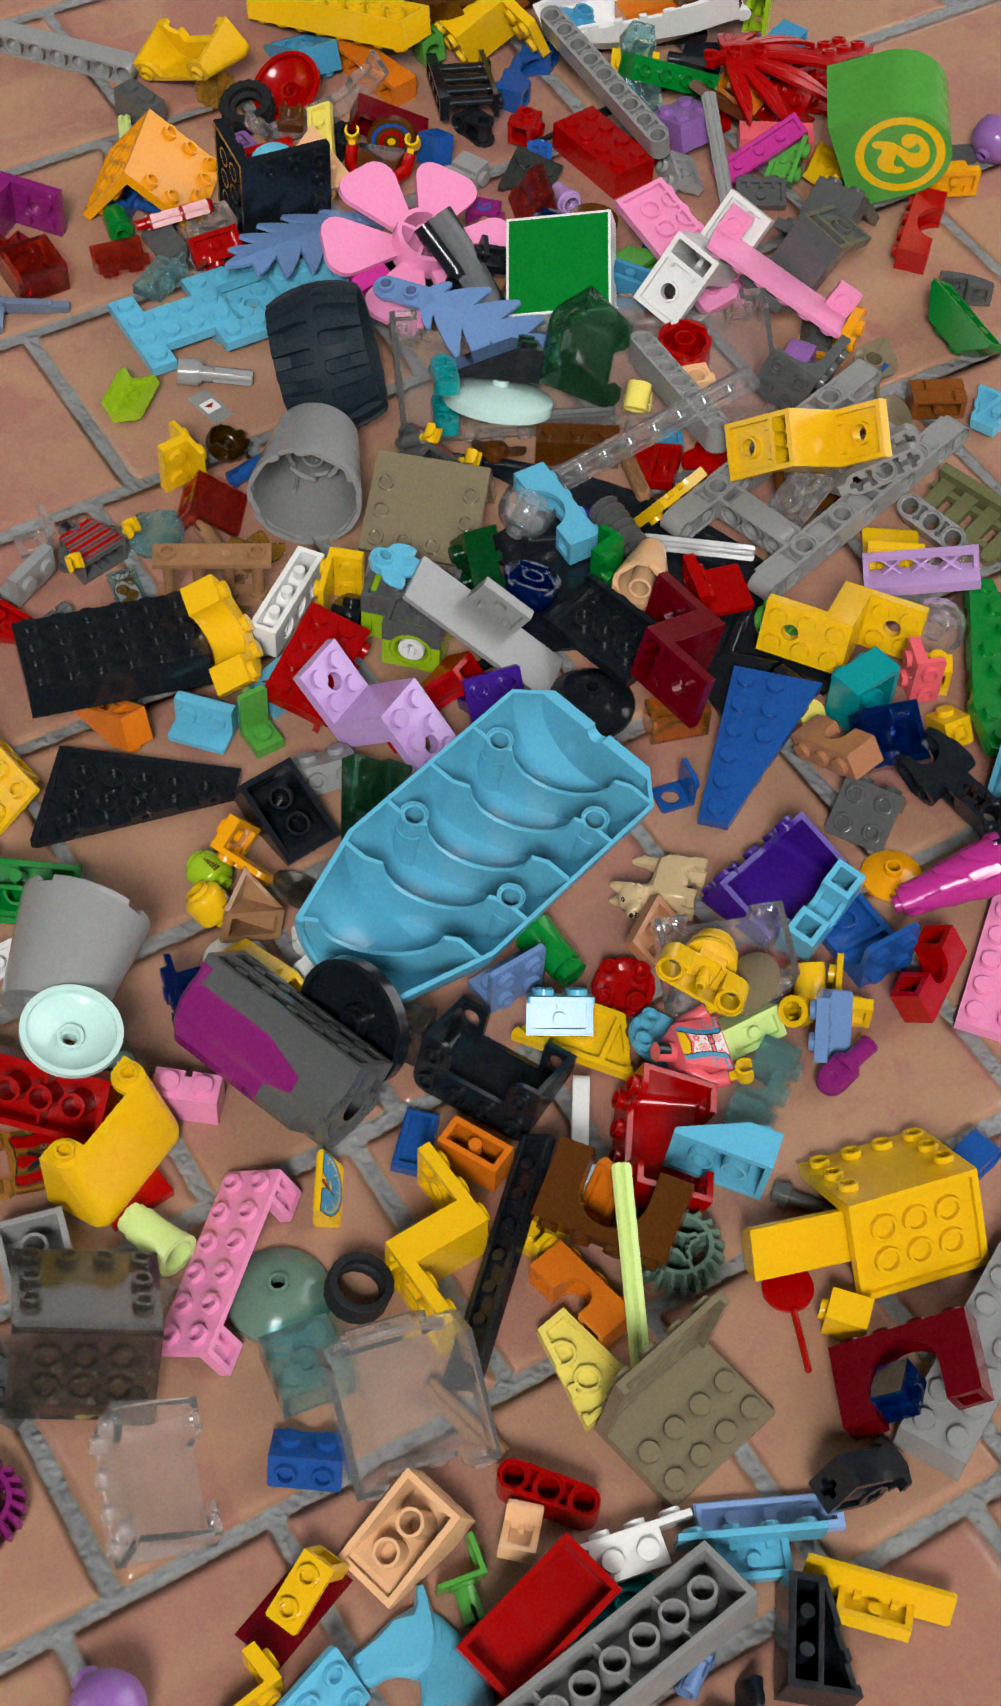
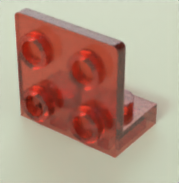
M198 470L183 488L173 529L183 534L190 525H196L195 522L201 520L231 537L237 538L240 534L247 495Z

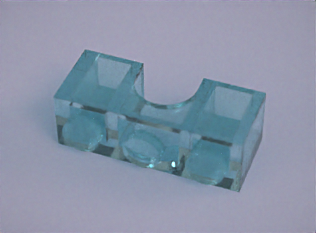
M766 1034L753 1057V1067L750 1069L754 1071V1079L759 1080L766 1087L755 1090L739 1084L725 1110L723 1124L752 1122L774 1128L778 1115L774 1113L778 1106L781 1108L785 1107L791 1094V1089H788L791 1081L798 1082L804 1069V1064L800 1063L803 1050Z

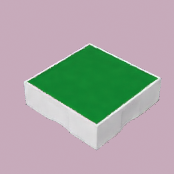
M611 209L506 219V300H520L521 306L506 318L544 317V323L538 328H549L559 324L570 323L582 325L617 321L616 284L614 280L616 223Z

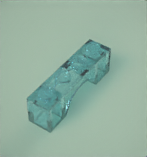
M633 20L619 37L621 57L624 50L652 58L657 46L655 25ZM623 77L653 112L662 106L661 87Z

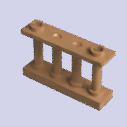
M272 543L153 544L151 566L152 569H163L164 584H157L156 596L180 591L179 589L189 585L176 584L175 569H192L193 582L205 577L204 569H222L223 580L228 584L232 593L231 596L241 612L256 613L274 585L264 584L263 570L271 569ZM234 569H252L253 584H235Z

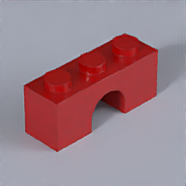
M924 925L918 937V943L913 948L919 959V972H901L890 994L905 1023H934L967 953L953 925Z

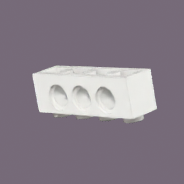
M298 546L251 620L254 630L251 632L254 639L262 647L264 654L277 658L314 598L315 580L321 579L319 573L322 557L325 558V554Z

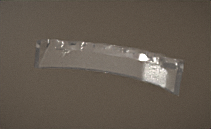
M370 50L366 62L351 73L346 84L341 89L303 107L305 108L303 133L278 131V120L267 124L263 117L257 118L251 109L246 111L244 125L252 133L270 141L290 136L293 141L301 139L308 130L307 107L330 101L333 106L334 123L350 113L359 92L370 96L383 82L389 71L375 50Z

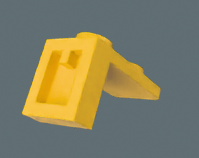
M837 953L835 964L829 963L827 983H832V989L842 990L844 953ZM853 995L852 1026L869 1028L874 1011V999Z
M322 1545L304 1548L268 1607L266 1616L291 1635L299 1634L328 1584L343 1580L350 1566Z

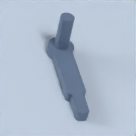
M0 295V334L3 333L4 315L7 313H69L70 302L39 298H7Z

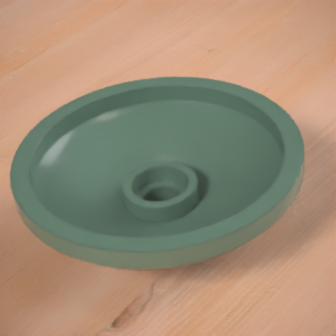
M275 1247L256 1252L250 1257L228 1316L238 1332L254 1343L268 1347H286L303 1342L323 1326L330 1313L323 1296L324 1283L328 1274L315 1258L297 1249ZM276 1282L284 1284L281 1288H274L272 1285Z

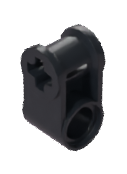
M478 106L467 107L452 115L453 128L459 135L464 136L478 147H489L494 144L495 137L492 134L494 117L487 114Z

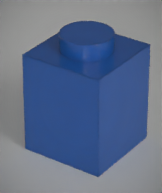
M438 128L418 131L421 147L417 151V162L422 164L434 162L442 166L451 165L453 134Z

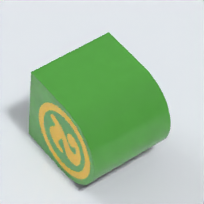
M891 49L827 66L828 131L845 187L849 189L851 186L860 188L865 192L864 195L870 199L869 203L873 204L918 193L935 184L948 169L952 158L948 81L940 64L932 57L920 51Z

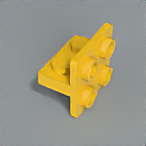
M175 420L168 422L170 439L157 445L161 487L168 493L191 481L201 493L208 491L207 479L209 476L206 470L205 459L207 454L204 447L200 443L197 444L190 437L185 427L181 428Z

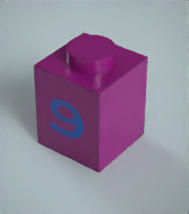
M476 197L474 203L466 210V225L482 216L505 220V212H501L502 201Z

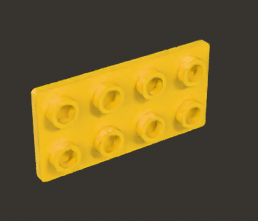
M0 739V835L5 832L40 791V788L36 785L40 778L2 739Z

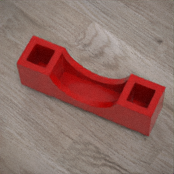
M927 188L916 193L915 196L910 195L907 210H905L902 226L899 227L897 238L892 248L891 257L895 258L893 268L921 275L924 274L933 239L925 235L922 230L939 227L948 192Z
M470 651L446 656L420 685L440 712L452 701L464 695L462 679L484 673V671ZM386 742L394 754L398 753L390 742Z

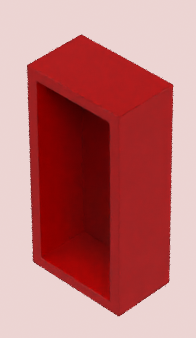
M593 105L553 123L552 148L613 200L652 182L655 158H652L639 143Z
M566 1532L453 1649L503 1701L560 1656L621 1592L622 1588Z

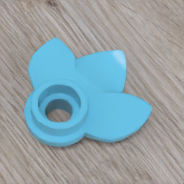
M401 543L392 544L388 548H374L368 557L371 570L381 575L386 584L399 590H403L406 582L405 578H412L420 560L415 557L417 550L414 547Z

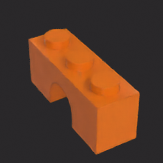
M560 1239L529 1265L528 1281L552 1305L565 1295L580 1296L588 1303L579 1312L578 1322L606 1349L627 1332L624 1296L621 1294L617 1295L609 1287L606 1278L599 1271H593L588 1267L577 1249L568 1247Z

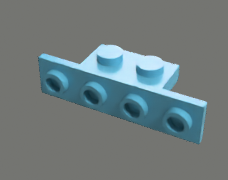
M807 1516L795 1519L794 1523L779 1524L778 1520H765L757 1523L756 1527L742 1528L740 1523L725 1524L720 1526V1530L705 1531V1528L700 1526L689 1527L682 1530V1533L677 1534L674 1550L675 1552L691 1551L705 1540L749 1584L781 1581L789 1570H794L789 1542L823 1539L829 1529L828 1520L817 1521L816 1517Z

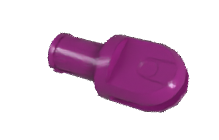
M862 1035L846 1053L836 1052L827 1063L820 1067L816 1074V1086L819 1091L826 1096H837L843 1093L860 1076L859 1067L877 1051L878 1047L875 1042L867 1035Z

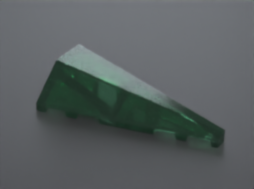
M358 753L342 758L341 841L354 824L405 781L406 777L412 772V766L389 758L380 761Z

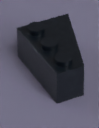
M789 1570L776 1585L774 1700L810 1706H855L864 1698L861 1686L856 1684L852 1671L850 1650L845 1648L839 1628L841 1621L827 1576Z

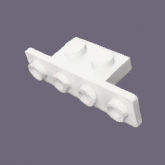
M673 1506L660 1511L658 1519L645 1522L644 1517L637 1518L623 1524L624 1530L610 1534L609 1529L595 1532L588 1536L589 1542L580 1544V1546L619 1584L669 1567L672 1561L661 1531L689 1522L693 1513L691 1508L680 1511L679 1506Z

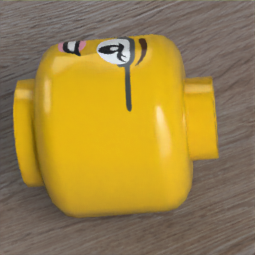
M203 880L198 882L186 894V911L201 927L208 929L217 926V928H220L230 895L215 881L205 882Z

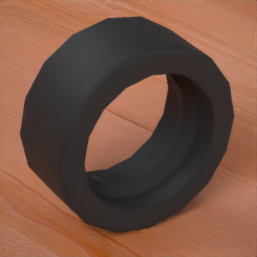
M353 1252L345 1254L336 1260L330 1269L324 1283L323 1296L327 1307L337 1318L347 1323L358 1325L374 1322L383 1315L394 1293V1278L390 1268L380 1258L370 1253ZM349 1272H359L371 1277L379 1289L377 1300L371 1304L363 1305L355 1304L346 1299L338 1286L341 1276Z

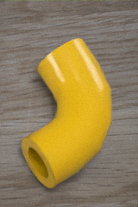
M825 962L792 964L793 995L783 998L778 1006V1017L785 1026L802 1028L816 1021V1019H810L811 999H817L820 988L826 989Z

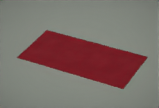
M291 1567L234 1635L247 1645L255 1641L261 1650L268 1648L280 1665L279 1670L353 1581L351 1578L345 1575L343 1580L329 1583L299 1634L291 1635L266 1616L268 1607L291 1571Z

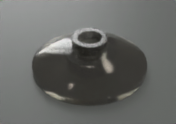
M279 870L273 876V884L276 889L287 898V902L297 909L302 907L317 882L314 878L293 870Z

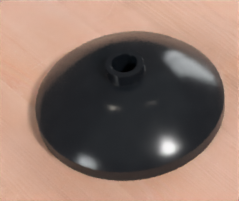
M580 668L566 672L559 676L551 686L550 690L557 691L595 723L598 732L605 737L609 735L613 737L622 732L630 724L634 716L635 698L631 688L625 689L601 669Z

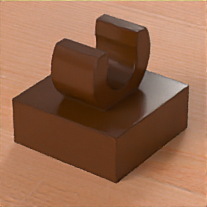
M283 102L279 110L278 131L303 133L305 108L301 107L300 103H297L296 107L287 106V102Z

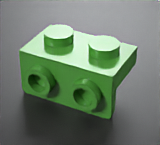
M804 134L802 140L770 160L764 177L777 175L779 178H786V188L792 190L794 183H799L803 173V168H800L802 160H807L812 145L809 144V136Z

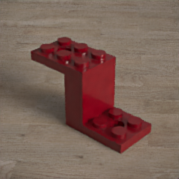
M668 571L658 574L645 610L650 618L657 623L646 627L630 674L688 728H692L698 725L716 680L706 670L709 669L726 623Z

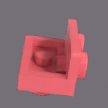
M920 636L909 637L906 650L902 651V667L898 686L903 687L908 703H924L936 700L947 664L945 657L928 659Z

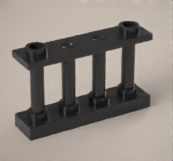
M483 49L479 50V62L442 64V62H438L436 53H426V77L440 121L450 120V111H454V108L488 105L491 107L493 116L499 117V107H503L502 92L497 90L491 73L490 58H486ZM479 72V73H470V74L446 75V74H454V73ZM482 83V84H476V85L450 86V85H458V84ZM486 94V95H484V96H469V97H455V98H453V96H465V95Z

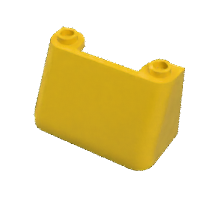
M226 16L217 17L213 24L215 29L212 35H189L184 27H179L176 30L169 26L170 21L168 18H162L156 23L132 64L139 71V75L146 81L208 80L244 59L250 47Z
M123 1056L113 1068L110 1078L113 1088L124 1096L88 1141L83 1145L70 1138H61L50 1144L39 1157L48 1201L57 1206H62V1209L94 1227H105L116 1220L179 1139L177 1120L146 1071L140 1064L126 1056Z

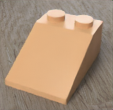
M407 1467L337 1557L350 1566L349 1571L388 1609H392L456 1547L476 1520L423 1471Z

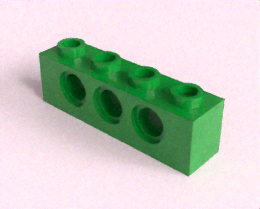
M624 50L618 69L621 77L698 97L701 96L689 88L693 79L716 90L720 78L716 74Z

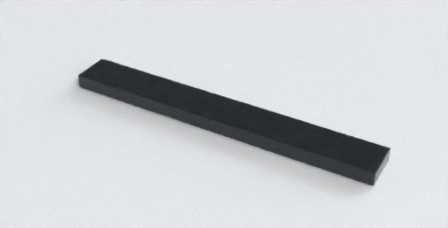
M521 1134L444 1381V1384L449 1389L481 1391L532 1222L531 1211L545 1179L556 1139L552 1134Z

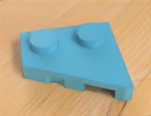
M983 384L979 385L977 399L975 398L974 410L970 418L971 429L990 437H994L1001 431L1000 391Z

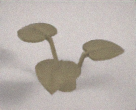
M889 337L867 343L859 348L853 357V362L857 359H862L880 371L884 362L889 364L883 372L881 371V379L888 378L897 371L898 361L892 350ZM880 381L875 387V399L881 398ZM892 394L883 397L887 402L889 422L896 426L905 423L912 424L913 420L910 410L902 399Z

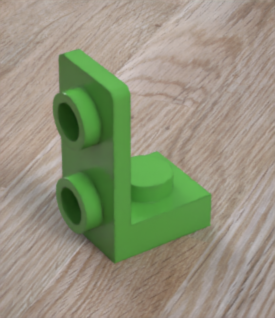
M262 684L238 695L240 736L255 756L260 759L283 748L284 738L269 720L266 687Z

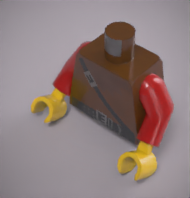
M348 124L345 126L344 133L348 141V145H345V167L349 173L366 163L376 161L390 167L399 184L411 176L416 157L414 152L418 151L421 147L419 135H417L414 143H410V133L405 135L404 141L407 146V152H405V149L361 142L355 145L360 136L358 125H356V133L352 135L348 133Z

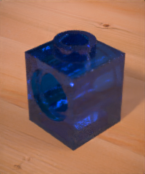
M908 1358L876 1366L869 1400L889 1423L918 1416L921 1414L927 1381Z

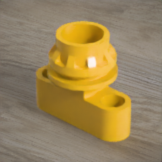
M707 928L694 935L686 945L679 942H670L663 947L656 964L658 977L726 1016L740 1014L743 1011L749 994L747 981L736 974L738 952L733 938L727 932L717 928ZM669 960H674V961L678 962L679 964L672 963V962L669 961ZM728 993H733L736 995V997L731 996Z

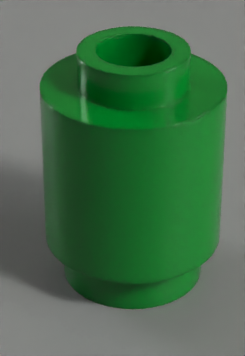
M111 204L104 209L102 220L109 237L115 242L128 240L132 236L134 228L126 209L118 204Z

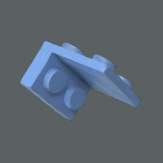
M540 943L524 953L519 950L469 979L468 989L484 1007L491 1010V1014L499 1009L508 1008L517 998L525 993H532V987H540L543 984L546 948Z

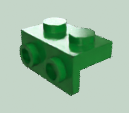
M603 523L598 527L597 546L591 549L590 573L603 579L612 588L613 575L622 564L624 537L618 531L611 529Z

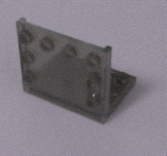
M35 1247L12 1248L11 1334L3 1419L153 1421L164 1338L157 1253H148L142 1250L115 1252L107 1249L83 1251L71 1248L60 1250L38 1249Z

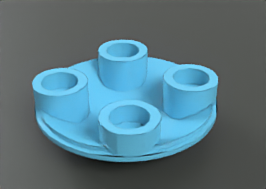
M644 1008L640 1014L632 1019L628 1029L629 1039L635 1051L651 1064L668 1067L666 1062H654L651 1058L650 1050L654 1042H661V1039L669 1029V1025L675 1020L654 1008Z

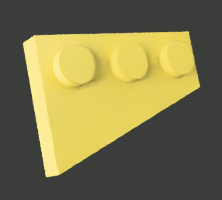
M563 1307L537 1329V1337L587 1433L600 1419L603 1412L600 1406L608 1398L606 1395L607 1391L614 1385L612 1379L625 1366Z

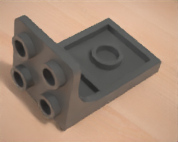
M842 334L820 361L814 363L797 360L780 348L775 347L751 382V388L780 409L795 408L833 378L837 372V367L842 364L849 354L846 348L851 339Z

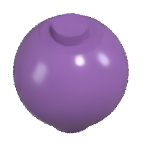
M90 1665L80 1670L71 1682L73 1692L68 1706H149L148 1697L141 1682L133 1674L120 1668L105 1667L99 1669L95 1665Z

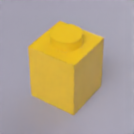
M833 1286L830 1299L822 1298L817 1318L824 1320L820 1333L841 1340L849 1337H864L875 1299Z

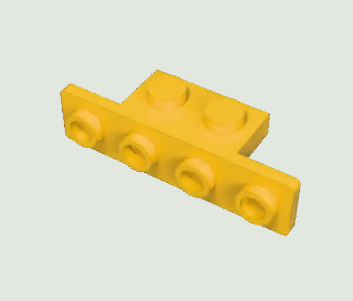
M814 1553L807 1554L802 1571L827 1576L832 1595L836 1596L835 1605L841 1625L905 1643L909 1642L913 1618L947 1627L950 1625L957 1603V1594L954 1592Z

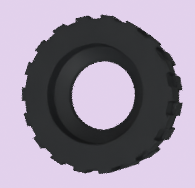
M246 79L244 81H237V83L231 84L228 89H225L219 99V109L222 118L228 127L233 128L234 133L246 130L249 135L257 132L260 133L273 122L274 115H276V105L271 91L265 83H261L259 80ZM257 100L259 102V107L249 114L240 115L236 113V108L245 101Z

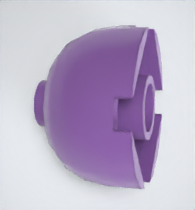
M987 114L972 131L971 145L975 156L981 162L993 165L1001 164V116Z

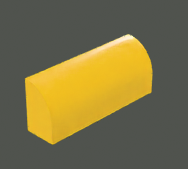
M837 1208L746 1227L742 1233L744 1266L755 1282L851 1261L845 1215Z

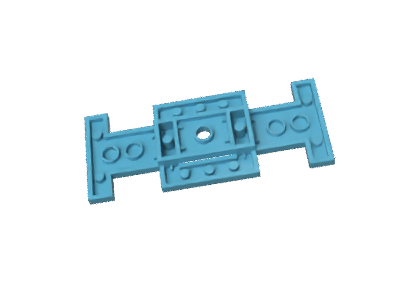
M323 255L315 274L310 273L304 258L298 260L292 275L286 279L275 258L271 267L260 277L256 276L252 266L238 269H225L224 266H220L181 279V288L188 296L186 298L143 312L133 296L109 303L108 310L150 373L158 376L178 369L177 359L171 352L177 348L212 337L216 344L221 343L228 352L268 338L265 317L266 305L284 292L310 282L323 280L349 281V278L334 274L327 267Z

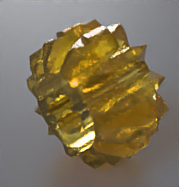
M220 72L208 80H196L195 92L198 103L203 104L205 108L212 107L213 110L219 107V99L223 95V91L228 89L231 84L236 83L234 77L229 76L228 72Z

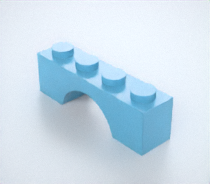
M544 462L515 472L513 494L527 511H545L560 519L561 523L556 527L555 547L567 563L572 565L591 557V549L597 546L598 526L589 520L584 508L578 506L573 500L569 489L561 485L556 473L550 471Z

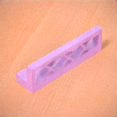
M979 544L862 553L864 586L892 596L981 589ZM961 555H973V562L960 563L956 559ZM935 557H940L944 560L939 565L927 563L928 560ZM910 559L914 562L910 567L902 568L898 565L902 560ZM882 562L885 566L882 569L869 570L868 563Z

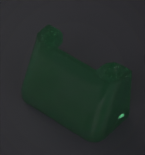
M592 285L558 305L552 312L543 346L544 354L540 380L549 387L599 407L614 406L620 399L621 388L616 383L608 384L614 353L623 351L630 345V335L633 332L634 326Z

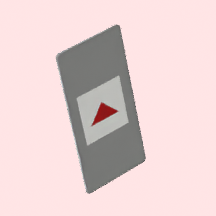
M205 388L187 398L214 424L234 414Z

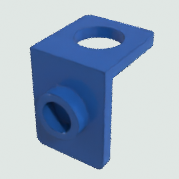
M687 758L681 759L678 781L652 788L653 798L663 814L695 804L696 792L700 784L698 776ZM665 792H674L678 795L679 800L675 803H667L661 796Z

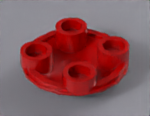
M631 957L606 958L600 963L599 969L592 980V995L595 997V1003L623 1012L626 1017H632L642 1012L651 1003L655 994V978L646 962Z

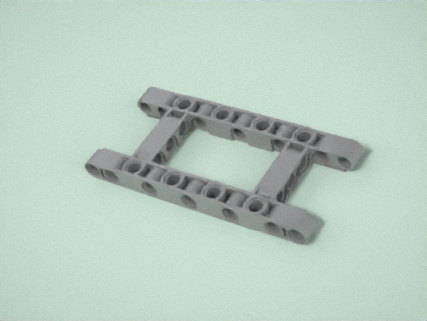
M857 359L795 408L835 410L861 403L874 392L873 389L881 379V371L866 361ZM949 415L940 416L919 434V445L923 449L925 458L924 464L920 469L865 494L852 495L849 493L840 497L803 529L748 492L751 488L755 489L772 473L738 482L730 481L728 461L672 505L663 514L660 520V527L673 536L693 538L716 518L721 519L771 554L770 557L755 568L756 572L748 582V589L762 600L769 597L771 593L782 596L959 449L969 435V428ZM889 422V430L896 427V425ZM866 434L860 436L862 440H864ZM907 434L902 435L906 443L911 441V437ZM891 439L893 448L897 447L894 439ZM753 442L750 444L749 447L751 455L753 454L755 449ZM911 452L906 454L910 461L915 460V455ZM898 458L895 459L897 468L901 467ZM886 463L877 467L876 470L879 473H887L892 466ZM871 472V473L869 474V475H870V480L874 479L873 476H872V472Z

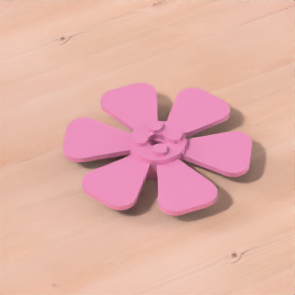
M376 161L362 165L341 179L338 186L339 196L347 205L393 233L390 234L345 218L329 217L322 223L319 230L327 267L338 276L350 277L382 263L385 264L393 261L396 267L386 276H393L426 286L425 279H432L433 284L445 282L448 275L433 254H429L414 231L448 206H451L456 216L459 217L474 203L477 197L475 185L467 177L434 162L423 163L418 167L414 178L417 208L409 210L397 178L390 167ZM487 218L464 227L473 244L478 243L481 236L485 234L488 235L489 244L506 247V221L501 218ZM373 287L366 293L364 300L369 316L407 334H417L424 329L420 310L408 309L397 303L381 301L374 294Z

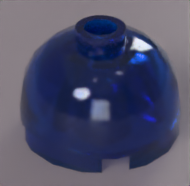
M520 560L518 565H512V561L508 562L502 578H505V590L531 608L534 613L545 611L553 604L559 593L561 579L558 575L556 579L550 575L551 569L549 567L529 560Z

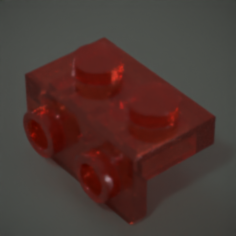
M138 235L89 246L94 272L103 275L104 278L118 276V271L126 269L129 272L144 270V265L151 264L149 253L143 251L141 239Z

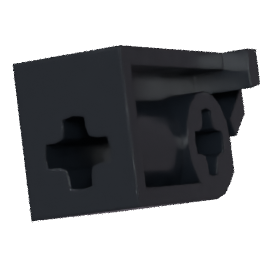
M878 1437L870 1444L872 1448L836 1455L808 1484L828 1515L863 1507L878 1500L886 1491L890 1492L898 1488L902 1492L912 1485L908 1464L901 1453L883 1437Z

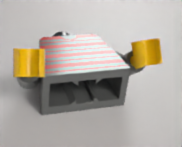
M413 422L404 423L398 430V438L395 440V445L401 453L476 466L480 465L483 453L478 452L476 449L467 448L465 457L462 454H452L439 441L443 429L435 428V423L428 422L425 429Z
M136 516L126 518L121 522L120 526L101 524L93 518L87 519L77 526L71 521L63 522L58 531L61 535L59 538L60 549L57 552L60 571L63 573H74L81 583L86 585L128 559L125 539H132L134 532L142 530Z

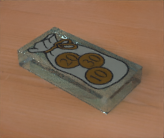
M135 567L106 574L115 602L124 603L146 597Z

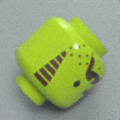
M214 849L198 850L189 857L186 863V879L193 886L203 880L205 882L215 881L227 891L232 884L233 866L231 867L216 857L218 852Z

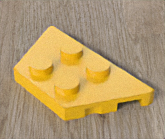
M597 1003L593 1004V1036L526 1035V1024L521 1028L519 1026L515 1027L511 1033L512 1041L543 1051L545 1044L550 1041L576 1055L575 1063L625 1081L633 1073L629 1054V1038L626 1032L625 1013Z

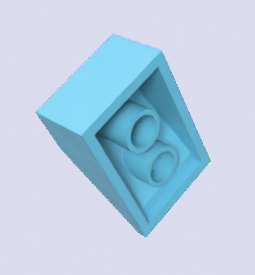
M752 1122L675 1127L662 1166L698 1179L707 1171L714 1172L715 1185L760 1201L774 1168L784 1134L775 1131L770 1126L758 1125Z

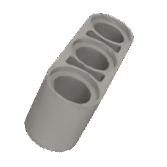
M908 493L903 495L897 502V509L902 521L912 530L918 531V534L933 546H949V541L954 538L961 539L960 543L956 546L969 545L965 532L961 527L918 495ZM912 506L918 507L917 511L913 514H906L908 508ZM933 522L940 523L936 529L927 530L929 524Z

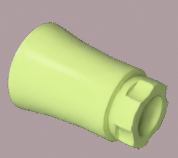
M137 1202L131 1204L125 1209L124 1214L118 1220V1229L125 1234L128 1241L151 1261L163 1277L176 1274L188 1263L195 1251L196 1238L193 1235L177 1228L153 1209L147 1208L143 1204H138Z

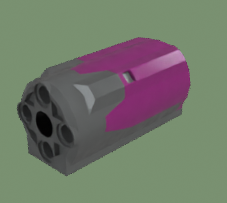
M244 950L208 953L198 973L182 993L175 1009L174 1037L179 1045L287 1129L304 1133L316 1144L323 1145L327 1149H332L338 1145L375 1108L380 1099L379 1092L382 1083L394 1063Z

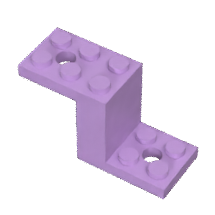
M335 638L326 640L292 678L340 743L356 747L390 742L413 774L457 737L415 677L368 685ZM329 674L334 679L333 689L328 686ZM426 737L429 739L431 745L429 752L425 748Z

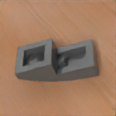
M941 270L939 280L951 284L968 306L990 307L995 287L993 282L970 274Z

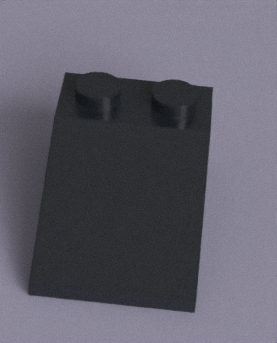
M519 334L518 338L510 337L454 359L456 360L459 375L539 384L544 351L534 336Z
M290 757L241 784L236 789L233 799L248 822L262 829L259 835L287 866L341 835Z

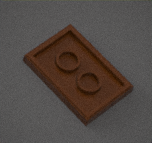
M696 79L692 80L689 88L700 96L706 91H714L717 97L718 108L738 120L745 121L739 106L731 102L721 92ZM753 115L752 121H762Z

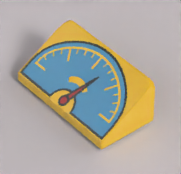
M319 1149L316 1155L313 1224L318 1228H339L341 1226L344 1167L324 1149Z

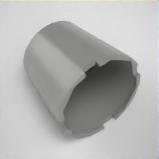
M303 403L290 408L279 419L250 475L247 487V499L255 512L254 517L266 530L292 543L315 545V541L337 540L348 533L358 521L363 503L359 435L352 420L341 410L323 403Z
M54 874L52 880H43L39 875L28 879L23 886L0 994L2 1005L11 1014L20 1019L26 1004L36 994L52 986L63 984H76L92 988L112 1002L149 933L151 925L148 916L143 910H137L136 912L129 907L130 900L120 893L85 879Z

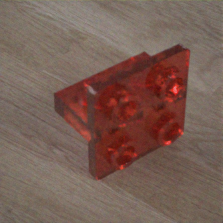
M537 162L508 196L515 218L559 214L553 199L554 191L544 165Z

